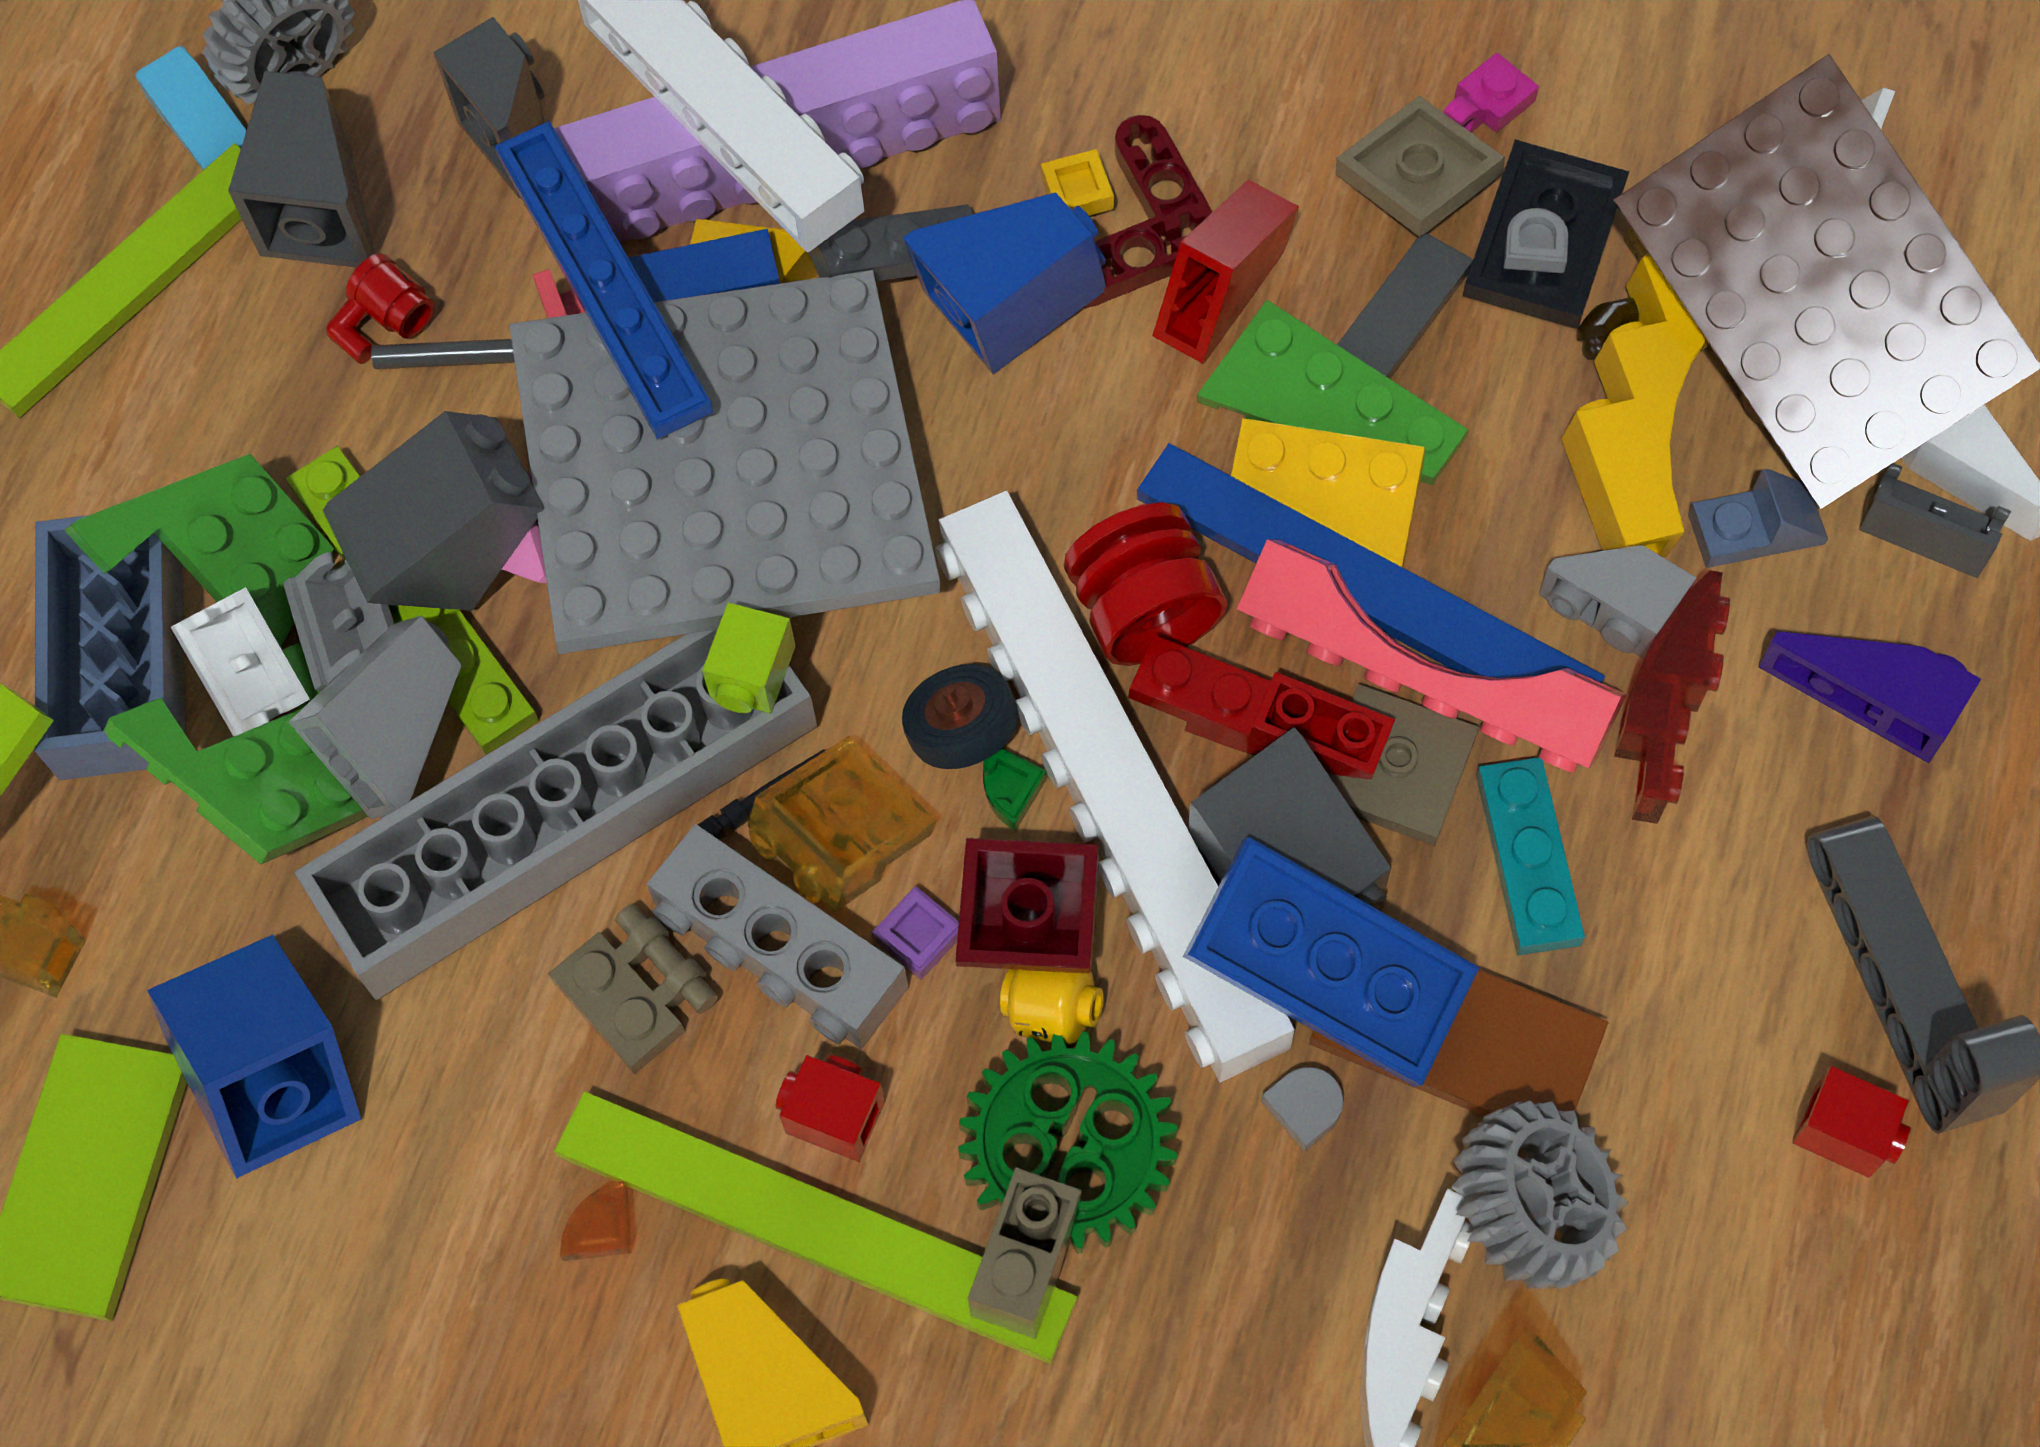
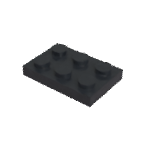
M1515 139L1469 270L1462 296L1578 329L1618 209L1614 199L1623 193L1629 171ZM1541 208L1555 213L1563 220L1568 231L1567 263L1564 273L1503 268L1506 234L1514 216L1527 209Z

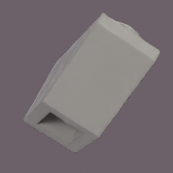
M1637 545L1554 558L1547 568L1539 596L1546 599L1550 607L1559 615L1570 620L1579 619L1600 632L1604 640L1613 648L1625 653L1633 652L1647 660L1685 606L1697 577L1647 547Z

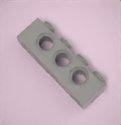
M694 824L647 882V887L656 906L653 913L663 924L680 935H684L688 929L708 942L704 948L717 962L731 971H736L740 965L760 978L756 985L766 996L786 1008L793 1001L812 1015L809 1019L810 1024L824 1037L836 1044H841L846 1038L862 1050L909 988L904 966L696 824ZM731 896L738 899L734 909L726 914L713 915L707 912L709 904L718 897ZM781 931L790 935L788 943L779 950L765 951L758 947L761 938L770 932ZM824 967H834L843 972L841 979L831 987L819 988L809 983L812 975Z

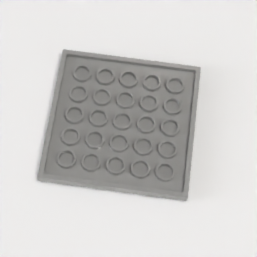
M873 270L842 274L831 278L828 276L654 302L710 399L713 413L658 440L586 313L509 324L532 484L544 506V510L537 513L558 654L718 629L727 602L788 618L940 593V579Z

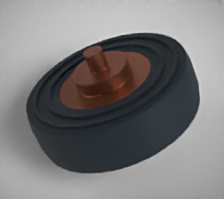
M976 664L953 666L928 677L910 694L902 712L904 734L912 750L926 764L941 769L965 768L988 759L1008 742L1018 720L1017 704L1008 683L995 670Z

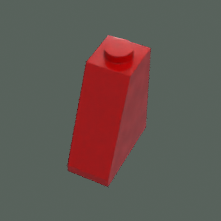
M1250 180L1241 185L1181 241L1152 336L1203 364L1211 356L1283 255L1299 206Z

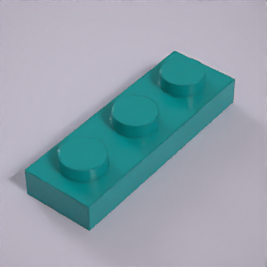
M1538 757L1479 766L1476 779L1517 956L1581 946L1585 939L1584 930L1543 760Z

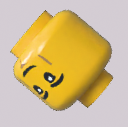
M1009 969L1002 983L1000 1010L1003 1016L1009 1017V1023L1013 1031L1022 1037H1032L1035 1040L1052 1043V1037L1055 1034L1063 1037L1065 1045H1071L1079 1039L1087 1026L1095 1027L1103 1009L1104 996L1102 989L1094 986L1092 972L1086 974Z

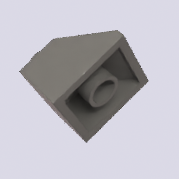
M492 17L433 53L457 122L517 197L521 198L502 166L494 146L545 123L539 100L544 98V92L533 73L529 70V66L534 64V58L524 40L516 32L508 35L495 18Z

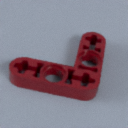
M1136 115L1127 118L1116 129L1115 156L1117 162L1149 219L1095 241L1105 259H1111V266L1115 276H1111L1110 266L1106 268L1105 264L1101 266L1106 284L1104 292L1083 308L1100 305L1169 277L1180 243L1186 237H1181L1182 229L1190 228L1193 231L1212 213L1209 204L1166 128L1159 120L1151 116ZM1139 138L1144 145L1151 144L1152 164L1146 167L1147 158L1138 145L1131 146L1132 140ZM1170 180L1177 183L1182 188V192L1174 199L1164 200L1155 197L1150 192V188L1158 181ZM1161 237H1164L1166 247L1171 245V254H1165V247ZM1144 247L1150 250L1155 258L1146 266L1132 267L1126 264L1121 256L1129 248Z

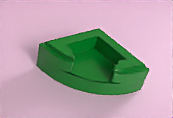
M1001 748L983 762L984 791L988 804L995 815L1005 825L1016 831L1046 782L1047 772Z

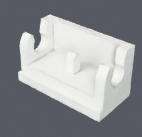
M246 587L171 626L173 633L233 736L268 723L270 719L310 700Z

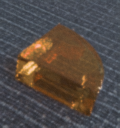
M624 1181L598 1189L577 1206L565 1226L561 1239L560 1256L564 1261L632 1253L628 1187Z

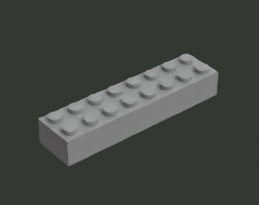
M717 629L685 634L294 871L357 976L374 999L378 1000L816 728L817 722L811 696L791 667L788 666L772 714L752 709L750 713L733 712L720 706L713 698H710L702 673Z

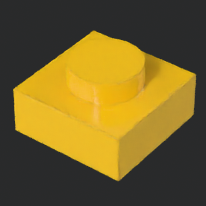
M1097 149L1040 163L1041 179L1047 195L1056 192L1071 210L1078 205L1090 216L1114 209V195Z

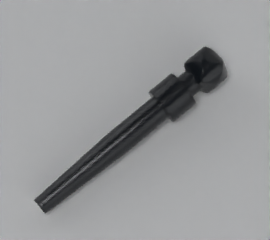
M824 749L766 783L741 801L738 799L733 800L720 809L721 815L718 817L711 815L697 825L718 840H721L725 837L727 829L736 830L750 820L749 815L784 793L830 759L828 753Z

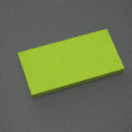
M60 1034L0 1214V1300L112 1322L187 1084L173 1054Z

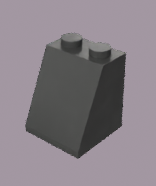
M264 71L228 190L260 256L357 268L365 259L375 255L351 148L323 78L314 77L300 71L289 73Z
M444 411L332 498L324 507L323 512L367 603L472 611L537 520V513L544 510V506L497 418L482 414L472 415Z
M1295 727L1190 803L1188 831L1218 887L1242 840L1250 837L1376 909L1387 898L1384 892L1387 887L1391 867L1303 736Z

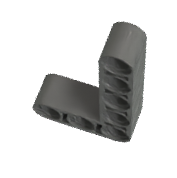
M1870 816L1810 835L1807 846L1814 874L1926 1123L1934 1132L1940 1134L2005 1113L2040 1079V1034L2029 1018L2019 1015L1978 1028L1892 839L1878 817Z

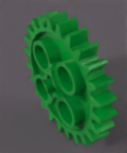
M1088 1032L1081 1033L1075 1049L1066 1048L1063 1037L1053 1034L1051 1050L1044 1052L1032 1037L1027 1038V1058L1022 1061L1007 1049L1002 1052V1060L1006 1072L1003 1075L984 1068L982 1071V1080L990 1090L989 1094L969 1091L967 1095L968 1104L979 1112L980 1115L960 1118L959 1127L962 1132L976 1137V1140L958 1146L960 1159L979 1162L978 1165L964 1174L966 1186L986 1184L987 1188L977 1199V1206L980 1211L997 1204L1002 1206L1014 1171L1008 1168L1004 1162V1158L1009 1149L1015 1145L1028 1144L1038 1149L1042 1155V1162L1030 1173L1047 1177L1057 1155V1139L1053 1134L1058 1137H1064L1068 1133L1083 1092L1087 1088H1093L1096 1091V1096L1080 1124L1079 1144L1083 1149L1075 1146L1070 1148L1057 1182L1066 1185L1072 1175L1077 1172L1088 1171L1100 1177L1105 1189L1098 1198L1092 1201H1079L1070 1234L1072 1246L1076 1254H1081L1085 1244V1234L1094 1232L1104 1248L1109 1247L1111 1241L1109 1226L1114 1223L1128 1234H1133L1136 1225L1131 1211L1135 1208L1151 1216L1154 1214L1156 1205L1148 1195L1147 1190L1167 1192L1170 1186V1180L1156 1170V1167L1176 1165L1178 1154L1169 1148L1160 1146V1143L1177 1137L1178 1126L1169 1122H1158V1118L1171 1109L1172 1102L1170 1097L1150 1099L1149 1095L1158 1083L1156 1073L1146 1075L1137 1080L1133 1076L1139 1061L1137 1054L1134 1053L1120 1064L1113 1060L1115 1041L1111 1039L1104 1044L1099 1053L1090 1051ZM1051 1083L1060 1085L1070 1096V1100L1065 1107L1058 1111L1048 1112L1035 1105L1032 1096L1039 1087ZM1112 1110L1124 1114L1129 1119L1132 1127L1127 1135L1113 1140L1104 1138L1094 1127V1121L1100 1114Z

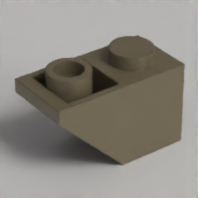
M1015 1168L968 1296L972 1317L1034 1339L1037 1338L1061 1270L1082 1190Z

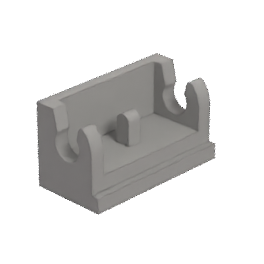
M331 552L316 557L295 578L289 577L283 583L315 691H322L394 624L388 605L367 603L347 560H345L341 567L331 570L335 565Z

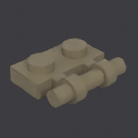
M633 903L623 908L615 919L619 926L627 933V941L615 950L606 938L598 932L548 974L552 982L633 1074H636L685 1033L683 1025L671 1012L686 999L697 1013L702 1014L716 1003L718 995L704 981L707 973L693 958L685 960L667 940L669 931L656 917L647 918L637 905ZM648 958L666 977L664 982L654 991L634 971Z

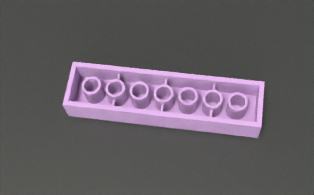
M960 0L750 66L760 78L765 75L772 78L783 92L787 105L798 116L802 114L810 116L823 133L825 143L837 155L842 152L849 155L859 168L869 167L880 159L908 150L918 151L925 149L936 141L964 132L975 133L983 130L989 124L1001 121L997 51L975 0ZM655 97L554 128L619 243L630 239H644L653 235L658 230L686 221L705 219L714 212L742 203L751 204L757 202Z

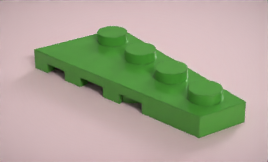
M1268 300L1265 301L1197 394L1198 403L1217 410L1219 407L1242 414L1246 416V419L1425 447L1426 455L1421 482L1430 485L1435 483L1468 437L1467 428Z

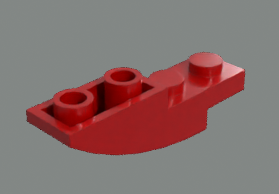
M1154 634L1128 694L1129 699L1187 721L1186 732L1251 755H1257L1295 727L1328 774L1370 780L1374 775L1395 722L1393 718L1275 672L1272 680L1269 681Z

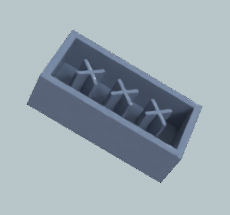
M86 516L35 522V706L54 721L36 745L34 751L59 780L146 770L149 763L127 744L122 748L118 747L107 737L104 729L110 717L160 697L186 734L184 650L171 629V626L184 620L183 565L153 533L114 568L104 574L64 531L72 523Z

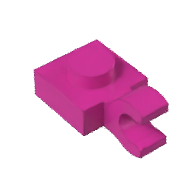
M1496 52L1457 84L1454 100L1447 105L1443 113L1471 133L1483 123L1497 133L1536 101L1540 86Z

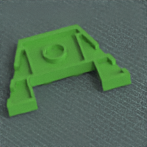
M251 454L78 519L64 530L104 574L114 568L154 533L216 602L246 587L280 648L294 624L283 583L289 577L295 578L313 559L327 552L332 553L334 549Z
M301 642L282 649L310 699L297 706L299 710L200 751L194 748L161 697L110 717L104 729L107 737L118 747L122 748L127 744L149 763L146 770L164 785L171 782L197 802L199 806L196 811L259 864H264L368 817L289 724V721L321 692L314 689Z

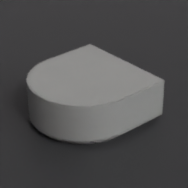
M1541 208L1527 209L1514 216L1506 234L1503 268L1564 273L1567 263L1568 231L1563 220L1555 213Z
M1305 1067L1287 1074L1262 1095L1261 1102L1305 1152L1336 1126L1343 1108V1094L1339 1084L1330 1074L1318 1068Z

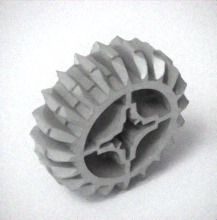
M222 0L223 5L221 8L208 15L213 25L202 34L207 43L202 53L207 58L209 68L215 73L214 77L226 90L229 89L237 98H241L244 102L250 104L256 101L264 71L279 73L300 71L314 77H320L327 69L335 68L333 60L337 54L343 53L348 49L344 39L354 31L350 20L355 11L349 5V0Z
M1531 1101L1525 1103L1516 1102L1486 1115L1483 1121L1477 1123V1127L1472 1129L1469 1135L1462 1139L1465 1150L1453 1160L1463 1175L1458 1178L1451 1188L1464 1196L1465 1202L1456 1215L1469 1218L1474 1229L1467 1241L1482 1242L1486 1247L1484 1264H1502L1505 1281L1523 1280L1527 1289H1544L1547 1287L1549 1289L1556 1287L1563 1289L1596 1275L1598 1270L1605 1268L1604 1262L1619 1252L1615 1239L1627 1229L1625 1223L1616 1214L1629 1203L1616 1193L1615 1184L1623 1175L1611 1172L1606 1161L1612 1149L1598 1148L1594 1143L1595 1127L1578 1128L1575 1111L1558 1112L1552 1101L1547 1103L1538 1102L1536 1104H1533ZM1519 1149L1527 1152L1526 1160L1517 1156ZM1556 1229L1563 1233L1560 1242L1554 1240Z

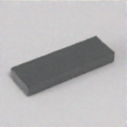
M1428 233L1418 237L1337 345L1391 379L1468 276L1473 259Z

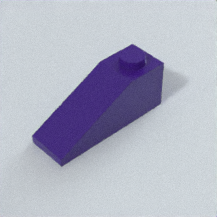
M1777 631L1759 665L1760 669L1927 763H1930L1945 741L1981 681V678L1968 672L1966 667L1957 659L1945 654H1936L1922 646Z

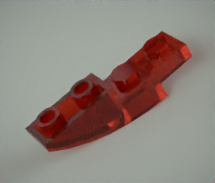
M1710 570L1684 595L1652 641L1629 694L1619 726L1614 757L1639 761L1632 820L1658 824L1667 803L1677 804L1683 784L1684 766L1673 764L1676 744H1685L1690 725L1691 711L1698 712L1707 690L1717 692L1722 675L1724 656L1723 654L1713 653L1715 634H1724L1730 610V598L1720 596L1723 572Z

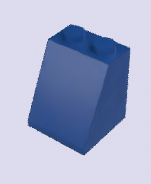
M1056 192L912 230L903 237L923 292L993 375L1101 295L1106 287L1101 268L1106 263V260L1094 241V238L1099 235L1095 224L1080 206L1077 205L1071 210Z
M273 934L147 990L163 1035L236 1179L361 1120L333 1027Z

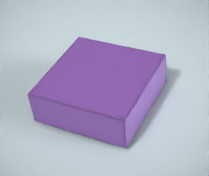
M915 886L871 933L876 943L922 980L957 942L959 922Z

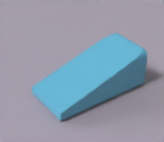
M184 46L176 47L137 71L135 77L146 99L202 170L209 166L233 143L240 148L242 147L246 129Z

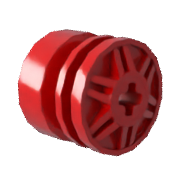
M1159 502L1143 504L1118 512L1091 527L1075 540L1065 554L1064 569L1069 580L1076 586V595L1079 601L1087 609H1091L1089 623L1105 657L1112 664L1124 666L1141 664L1153 634L1188 647L1214 629L1226 613L1228 602L1210 566L1205 560L1199 559L1201 547L1195 536L1191 533V526L1178 505Z

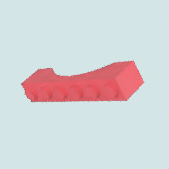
M1266 540L1237 607V610L1253 616L1249 625L1251 628L1267 636L1284 641L1287 632L1310 642L1306 652L1322 661L1341 667L1344 658L1367 668L1363 676L1367 681L1396 693L1399 692L1402 684L1425 694L1421 704L1428 709L1453 719L1457 718L1460 711L1465 712L1483 721L1480 727L1482 733L1512 746H1515L1520 737L1542 747L1538 756L1540 759L1572 773L1575 772L1578 764L1590 768L1596 763L1627 695L1569 668L1537 676L1495 678L1464 674L1429 662L1398 644L1370 619L1350 593L1337 565L1282 540Z

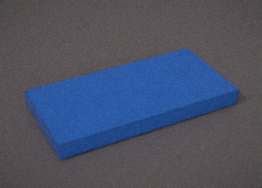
M1250 837L1242 840L1183 955L1187 960L1414 1087L1423 1085L1480 968Z

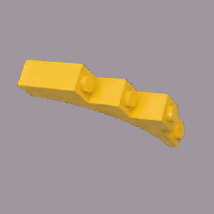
M1647 253L1641 258L1626 285L1629 296L1637 304L1639 321L1626 323L1614 329L1594 360L1608 399L1595 400L1580 407L1561 440L1602 551L1643 545L1658 555L1667 557L1685 532L1672 484L1670 439L1676 402L1691 364L1709 343Z

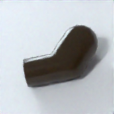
M1632 297L1599 304L1589 312L1577 329V341L1582 340V354L1588 360L1596 359L1606 339L1614 329L1626 323L1639 321L1638 307Z

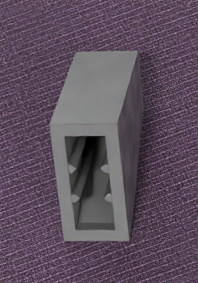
M422 615L392 624L289 721V724L370 819L385 817L410 802L462 664L450 651V642L446 635L437 626L427 622Z

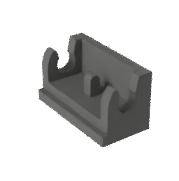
M1894 463L1890 464L1878 485L1859 530L1978 579L1998 546L2002 536L2000 531L2007 521L2011 510L1998 506L1992 517H1989L1898 480L1897 478L1903 467Z

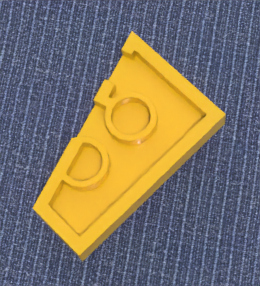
M1242 418L1231 476L1404 568L1426 450L1422 446Z

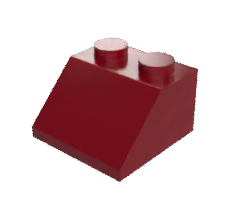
M966 838L955 959L956 966L1090 974L1095 941L1099 884L1098 845Z

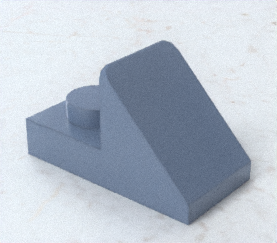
M1770 469L1761 470L1752 491L1694 502L1688 512L1706 568L1824 545L1828 540L1816 503L1803 483Z

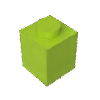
M727 602L702 669L710 698H713L720 706L733 712L750 713L752 709L772 714L796 647L790 618Z

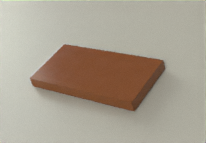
M1478 970L1423 1085L1414 1088L1482 1116H1486L1516 1102L1525 1103L1527 1101H1531L1533 1104L1552 1101L1558 1112L1575 1111L1609 1022ZM1313 1031L1309 1045L1412 1086L1318 1032Z

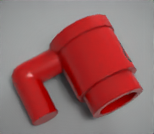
M375 254L365 259L350 276L346 286V297L348 300L328 322L326 333L336 345L356 362L364 364L372 358L371 350L373 344L355 328L367 314L387 331L396 332L402 338L409 339L418 335L429 324L434 315L435 304L426 296L424 288L398 267L395 261L385 254Z

